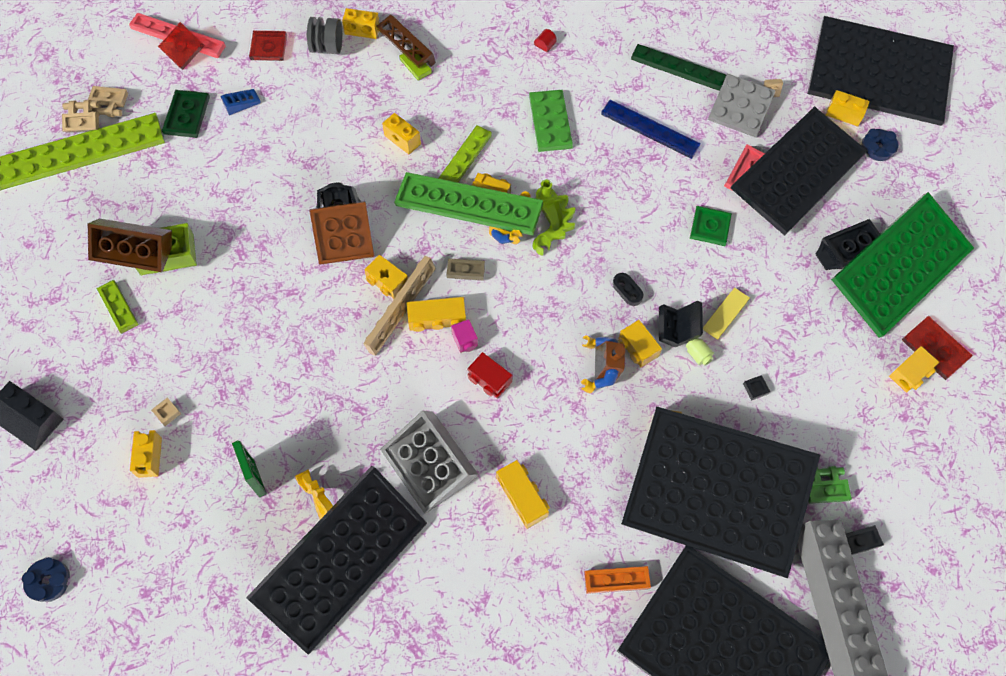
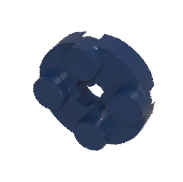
M874 128L868 131L861 143V146L867 150L869 157L876 161H886L893 157L899 146L896 134L893 131Z
M50 557L38 560L22 575L21 580L24 592L32 600L52 602L66 591L70 572L67 566L59 560ZM51 575V578H49L50 583L48 585L42 584L43 578Z

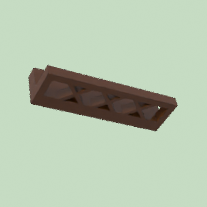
M390 14L376 26L377 30L418 68L425 63L430 67L436 63L433 53L393 15ZM388 24L391 30H384L383 28ZM394 35H397L402 40H395ZM405 44H407L411 49L413 48V50H405ZM415 54H419L422 59L417 61Z

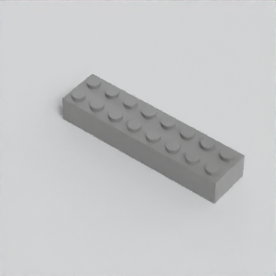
M819 520L802 524L797 544L834 676H888L842 521Z

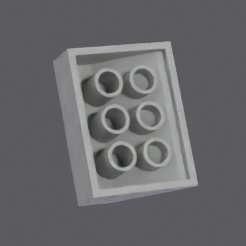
M422 410L380 449L424 514L464 488L479 475L432 411Z

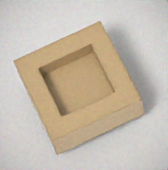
M782 79L765 80L763 86L776 90L773 97H780L783 81Z
M168 397L151 410L164 426L181 415Z

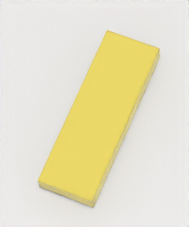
M734 287L703 326V330L718 340L749 301L750 297Z

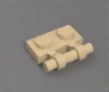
M93 86L88 100L98 101L99 108H93L92 112L98 113L99 116L101 114L113 118L115 116L121 117L122 110L116 108L124 107L128 92L126 89ZM102 105L108 106L107 108H101Z
M69 101L62 104L63 109L68 110V114H62L63 132H88L99 129V114L92 112L93 108H99L98 101ZM78 109H83V113H77Z

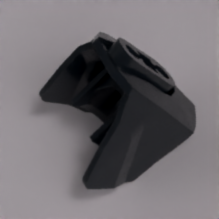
M340 182L330 183L317 190L316 208H320L322 204L323 207L333 206L334 202L339 201L344 204L352 203V201L353 203L362 202L358 198L354 187L343 185Z

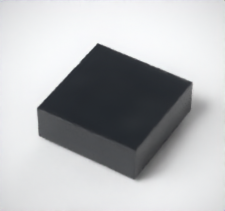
M762 375L743 383L751 401L770 393Z

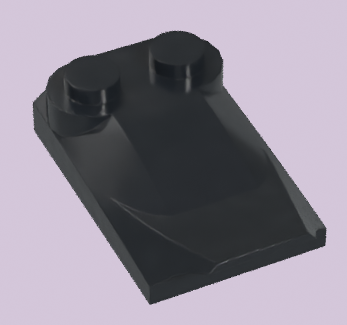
M867 219L823 237L815 254L825 270L843 269L880 233L872 221Z

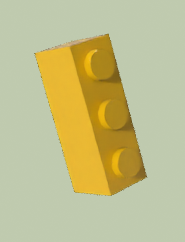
M464 297L407 302L410 331L420 332L424 329L440 330L466 320Z
M518 460L496 471V479L524 526L528 529L546 519L549 515L548 510L550 507L544 498L541 500L538 495L539 489L534 481L530 482L527 477L529 473L524 464L520 465Z

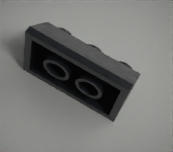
M9 381L0 390V426L36 451L64 419L45 404Z

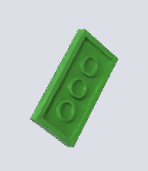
M563 89L529 92L538 152L572 149L573 143Z

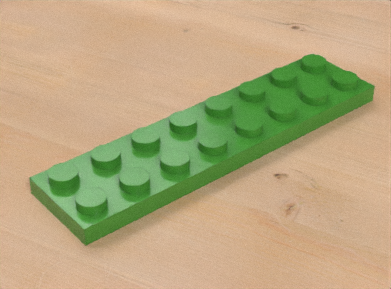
M409 172L405 173L394 201L398 207L509 231L520 230L521 233L528 235L534 234L543 207V200Z

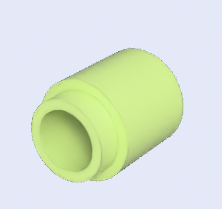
M696 338L687 343V352L698 365L703 364L706 366L714 359L712 357L714 352L702 339Z

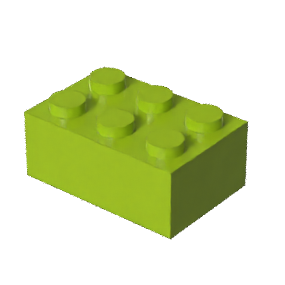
M188 223L161 227V229L172 230V249L163 272L197 266L194 234ZM136 268L140 275L158 273Z

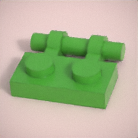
M828 466L822 469L817 467L808 501L809 504L847 502L852 500L848 479L839 480V476L845 474L843 467ZM828 476L830 480L821 481V477Z

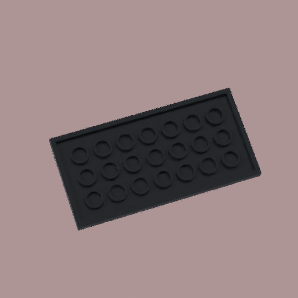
M814 106L753 164L730 189L785 236L860 160L867 150Z
M371 466L246 598L309 655L423 529L427 522L374 466Z

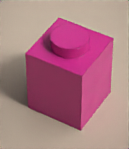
M469 319L451 326L452 335L460 353L464 351L470 352L478 346V338Z

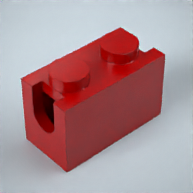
M483 352L467 368L469 371L468 379L473 384H479L483 387L487 395L494 396L497 399L512 383L513 375Z

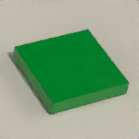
M696 206L689 239L725 246L732 213Z

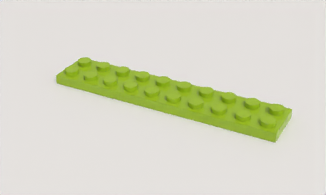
M155 112L102 127L98 130L88 131L0 156V191L164 144L165 140L158 116Z

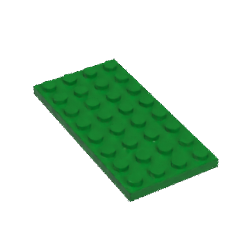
M927 192L831 280L878 338L891 330L974 247L931 194Z

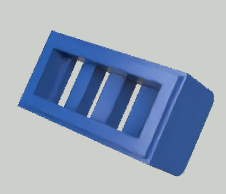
M254 89L220 96L229 116L261 103Z

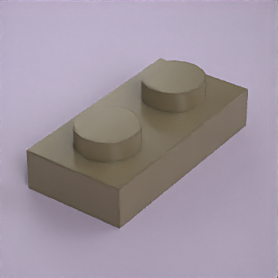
M448 258L446 277L484 281L485 261Z

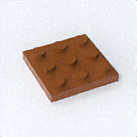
M365 201L309 209L319 265L374 257Z

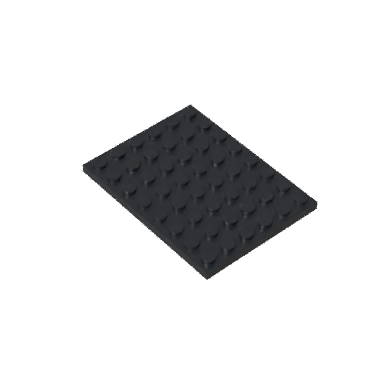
M824 16L807 94L831 100L835 91L838 90L868 100V109L942 126L945 120L954 45Z
M656 406L621 525L788 579L820 454Z
M689 546L684 547L617 650L619 654L649 676H821L829 662L824 639Z

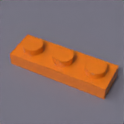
M648 566L584 571L586 594L646 590L651 588Z

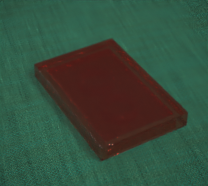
M927 316L902 338V341L914 352L922 346L939 361L934 369L937 370L936 372L944 380L948 379L973 356L930 316Z

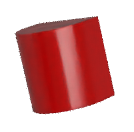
M544 29L534 40V45L548 52L557 41L556 35L550 29Z

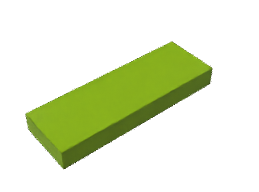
M114 279L96 288L121 334L139 325Z

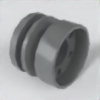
M310 17L306 33L309 52L316 53L317 51L318 53H323L325 47L327 54H340L343 36L341 20L339 18H327L326 23H324L322 17H318V19Z

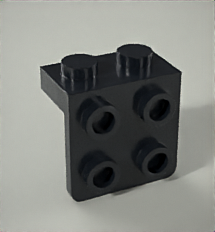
M695 301L678 310L665 304L659 306L660 342L678 347L702 336V302Z

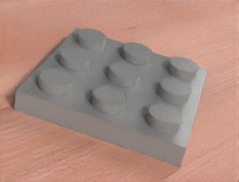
M727 73L708 120L756 138L776 90Z

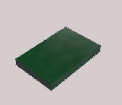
M175 90L162 128L163 134L198 138L210 98L209 93Z

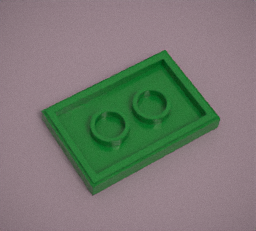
M241 441L233 442L232 445L245 481L259 498L265 496L266 490L254 458Z

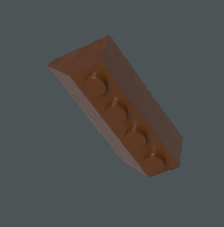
M101 218L87 223L88 260L163 272L172 249V230Z

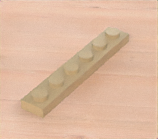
M424 256L417 264L416 269L408 277L402 289L398 291L393 302L387 307L386 312L377 321L372 332L366 337L363 344L370 354L377 355L406 313L407 302L415 300L436 268L430 257Z

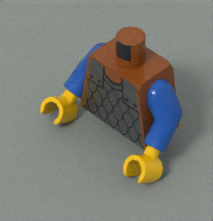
M587 335L583 336V339L588 340L585 345L582 344V346L589 349L597 346L595 348L594 382L588 379L581 381V384L585 385L581 390L592 393L595 387L599 389L611 386L616 382L625 368L626 351L625 345L619 343L613 337H597L594 339Z

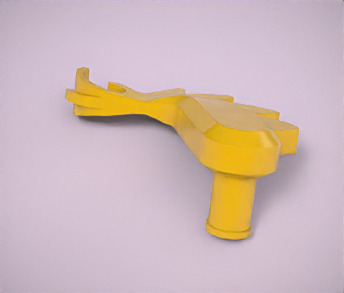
M308 469L295 475V478L306 493L312 494L319 519H321L333 505L325 496L324 488L319 487L317 480L312 481Z

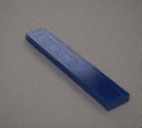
M612 100L608 101L601 112V115L692 159L700 147L701 143Z

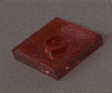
M179 22L158 47L183 70L205 45L186 26Z
M253 30L249 54L250 60L284 61L287 39L286 31Z

